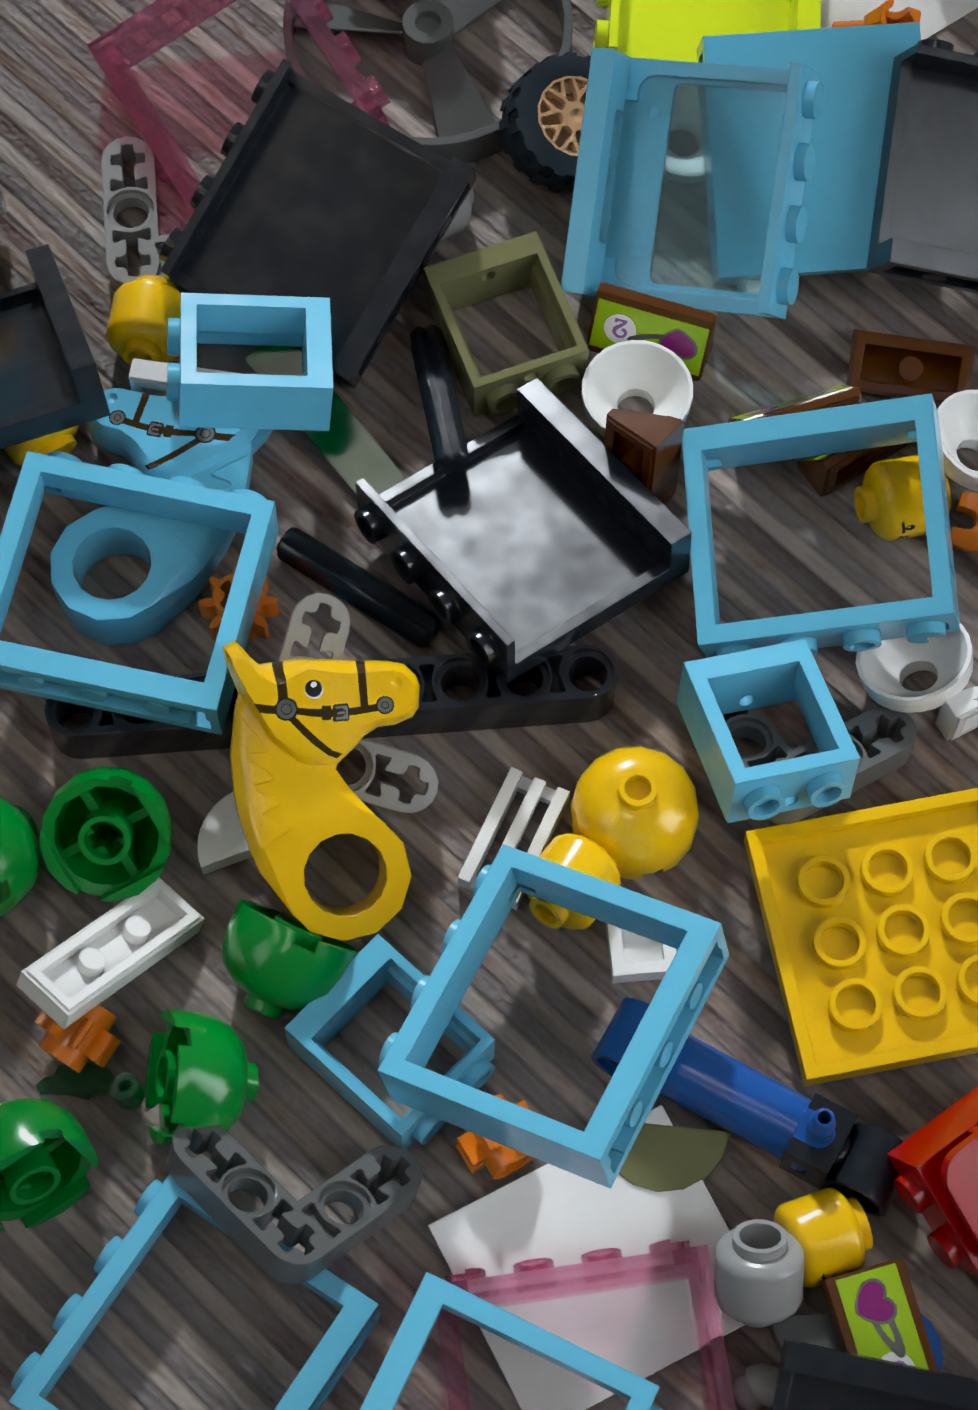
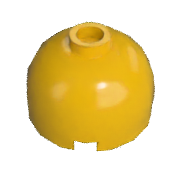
M643 746L616 748L596 758L579 778L570 805L573 833L576 835L584 834L597 841L616 861L621 878L628 880L641 879L643 874L655 873L661 869L665 872L675 867L692 846L699 821L695 786L684 768L663 752Z

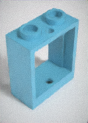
M181 293L180 318H168L167 355L179 356V363H167V401H179V427L329 431L333 397L330 298ZM197 343L302 347L303 376L197 372Z
M806 639L683 662L677 705L727 823L747 819L765 820L780 812L809 806L827 807L842 799L850 798L860 757ZM796 700L820 753L745 768L723 715Z
M377 934L352 959L346 971L327 995L308 1003L284 1029L288 1046L395 1146L407 1149L415 1140L419 1141L422 1145L427 1143L439 1132L446 1122L413 1108L401 1119L324 1048L387 982L411 1003L414 989L420 979L424 977L418 969ZM457 1007L444 1034L462 1049L465 1054L444 1076L479 1090L495 1070V1066L491 1063L495 1058V1039L460 1007Z

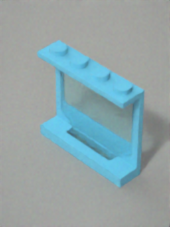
M592 47L561 282L563 292L578 297L596 299L600 282H605L703 311L786 319L787 307L794 304L799 287V275L797 269L793 268L796 243H802L807 229V210L801 205L804 183L812 179L815 170L816 151L815 146L810 144L813 119H819L824 105V86L819 81L820 73L804 63L791 62L790 69L632 58L616 49Z

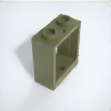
M537 231L423 267L424 299L435 325L442 330L447 354L474 417L488 412L501 414L517 407V389L535 378H538L554 395L566 393L582 382L588 367L589 349ZM530 286L559 352L481 377L453 311Z

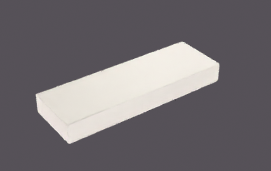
M158 877L153 884L139 895L126 898L22 970L16 986L64 1030L200 931L205 918Z

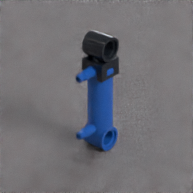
M627 997L620 1003L591 1055L592 1061L608 1075L613 1076L650 1004ZM691 1035L688 1036L659 1093L660 1095L781 1159L779 1168L814 1187L821 1189L823 1184H825L826 1188L838 1190L846 1199L855 1197L865 1213L874 1216H884L897 1193L894 1180L899 1177L887 1153L903 1142L902 1139L878 1126L865 1122L855 1123L858 1117L857 1114L815 1093L811 1100Z

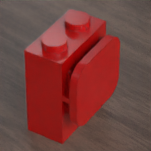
M977 1086L888 1152L887 1156L899 1174V1177L894 1180V1185L899 1195L917 1214L922 1213L932 1230L927 1235V1240L936 1256L948 1268L954 1269L957 1266L978 1277Z

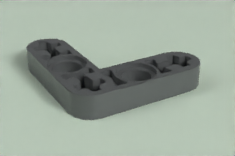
M879 706L844 722L860 757L851 794L901 768L909 761L917 736V728L912 717L907 713ZM678 707L679 718L682 724L687 729L684 719ZM756 708L723 715L733 740L749 738L760 744L763 749L761 753L754 756L740 755L745 768L820 753L814 739L791 749ZM878 733L882 738L873 743L875 734ZM894 736L897 739V743H894L889 738ZM809 806L780 812L767 820L778 824H791L801 821L825 807Z
M181 1124L175 1130L166 1159L167 1169L173 1179L269 1276L276 1281L286 1284H301L312 1279L406 1211L414 1201L423 1176L421 1164L412 1153L405 1148L395 1145H381L370 1150L297 1201L220 1125L183 1128V1124ZM190 1149L195 1154L207 1151L212 1155L211 1160L203 1154L192 1158L187 1154L188 1150ZM215 1175L220 1179L218 1183L213 1182ZM378 1176L385 1180L395 1176L401 1181L400 1184L395 1180L386 1182L377 1189L374 1197L370 1193L375 1186ZM235 1190L251 1191L259 1196L264 1207L256 1212L239 1210L230 1202L228 1194ZM332 1202L347 1204L356 1211L359 1221L347 1225L337 1223L329 1218L324 1206ZM275 1218L279 1220L277 1226L272 1222ZM283 1242L286 1246L293 1247L299 1243L305 1248L304 1254L298 1249L290 1250L287 1253L281 1249V1244Z

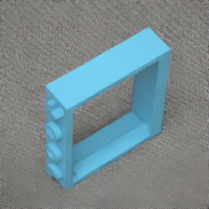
M932 393L684 429L682 450L688 527L692 532L690 552L697 642L706 658L800 639H806L813 656L818 654V648L843 645V649L846 651L861 652L879 648L882 645L881 640L907 637V641L910 643L924 644L929 643L928 638L946 636V632L961 630L940 422ZM917 442L933 597L720 624L708 471Z
M27 451L0 535V634L44 493L246 535L204 683L0 640V688L222 735L235 689L222 647L236 641L246 650L279 531L275 501L266 500L261 494L248 489H235L231 492L207 488L199 481L184 476H175L170 478V480L148 476L138 469L125 464H111L109 467L84 463L79 458L65 452L53 451L44 455Z
M503 844L492 865L484 866L479 872L473 888V899L462 919L453 921L449 926L442 944V955L431 975H425L416 985L411 998V1011L400 1031L392 1033L385 1041L379 1056V1068L377 1071L392 1100L611 1189L729 957L722 924ZM520 892L678 949L584 1132L424 1068Z
M171 1174L168 1175L163 1183L156 1179L147 1187L134 1209V1214L139 1218L124 1239L115 1236L102 1250L93 1268L98 1273V1276L84 1296L81 1297L75 1293L63 1305L52 1326L57 1331V1334L43 1354L40 1355L37 1352H33L16 1372L11 1383V1388L16 1390V1392L9 1400L16 1410H59L46 1401L45 1398L182 1204L225 1232L173 1179ZM283 1242L281 1244V1249H283L287 1253L290 1250L295 1249L293 1247L286 1246ZM327 1269L301 1284L341 1311L274 1410H319L381 1318L378 1303Z
M426 1272L360 1410H394L441 1310L444 1309L627 1399L624 1410H663L652 1404L660 1386Z

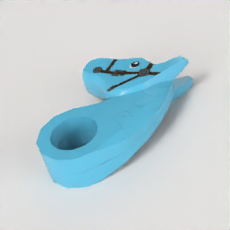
M121 388L104 391L111 415L87 422L93 442L108 452L122 455L134 468L141 471L144 475L167 480L175 476L189 477L199 481L207 488L231 492L235 489L249 490L253 455L274 431L273 429L179 427V401H167V396ZM104 506L66 526L51 551V584L61 610L77 633L105 646L139 643L159 632L197 598L227 553L236 532ZM121 554L135 556L151 566L145 582L137 591L123 598L102 599L90 595L81 588L88 571L95 563L108 556Z

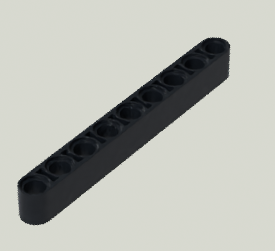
M591 645L567 646L509 683L491 665L488 667L481 665L472 653L378 660L402 663L416 675L420 685L419 706L412 718L395 725L377 727L362 739L584 723L599 720L610 711L613 705L617 667L614 659L607 651L598 646ZM207 672L169 676L204 683ZM588 676L599 680L603 686L589 692L576 688L572 682L579 677ZM529 681L535 684L539 690L529 696H519L511 692L509 686L515 682ZM462 685L473 689L476 694L470 699L458 701L447 697L445 692L451 687ZM235 687L222 735L153 720L143 724H132L126 721L129 715L53 699L46 700L44 712L55 745L63 754L70 758L92 759L228 749L231 747L234 709L238 692ZM87 713L92 716L89 723L81 728L70 729L63 726L67 718L73 714Z

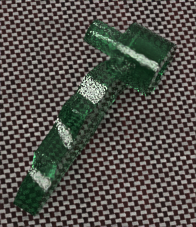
M87 1062L80 1074L67 1065H59L54 1075L44 1077L36 1084L40 1095H70L85 1100L101 1095L111 1098L116 1104L127 1110L139 1109L145 1097L142 1085L132 1073H121L114 1077L107 1067L104 1066L102 1068L98 1064L91 1065L89 1062Z

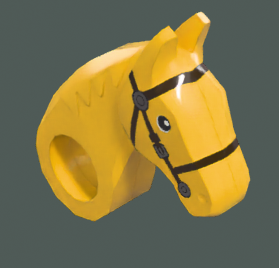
M233 641L223 646L226 664L238 692L234 709L230 747L232 789L237 815L257 869L292 915L310 932L341 941L377 933L402 909L411 879L410 867L404 843L348 787L336 768L337 764L353 750L366 734L377 727L395 725L414 716L419 706L420 685L416 675L402 663L378 660L300 658L258 664L245 652L238 642ZM354 834L368 839L373 844L379 857V875L373 890L362 901L349 907L332 908L316 902L308 894L304 879V868L310 853L321 841L334 835Z

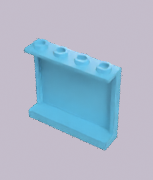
M920 22L703 36L697 48V60L699 63L790 69L791 62L804 63L820 73L819 81L824 86V105L819 119H813L810 144L815 146L816 151L815 170L812 179L804 183L801 205L807 210V229L802 243H796L793 268L797 269L799 276L866 271L893 60L895 56L913 47L921 40ZM699 86L714 287L738 285L741 280L761 279L786 93Z

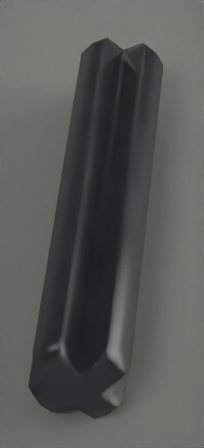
M433 324L425 328L417 326L410 333V346L436 468L444 474L454 470L462 472L469 465V452L442 330Z
M298 527L289 528L280 539L276 547L278 558L418 647H427L436 637L441 626V620L428 608Z

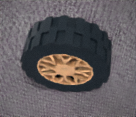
M566 52L563 56L553 54L546 57L540 63L537 62L514 82L508 90L509 96L502 101L500 108L502 119L499 121V133L503 134L504 143L502 145L506 154L509 153L514 161L513 166L519 173L522 171L529 177L530 182L537 186L540 184L544 185L550 191L560 192L561 190H569L570 193L574 190L591 60L589 55L582 57L578 56L576 52Z

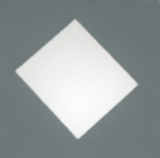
M662 1105L652 1109L645 1123L673 1126ZM546 1164L428 1225L461 1289L642 1378L656 1373L745 1325L721 1311L714 1299L715 1247L721 1237L729 1232V1229L703 1180L684 1190L655 1192L632 1185L618 1174L610 1189L551 1164ZM480 1327L521 1410H586L614 1395V1393Z

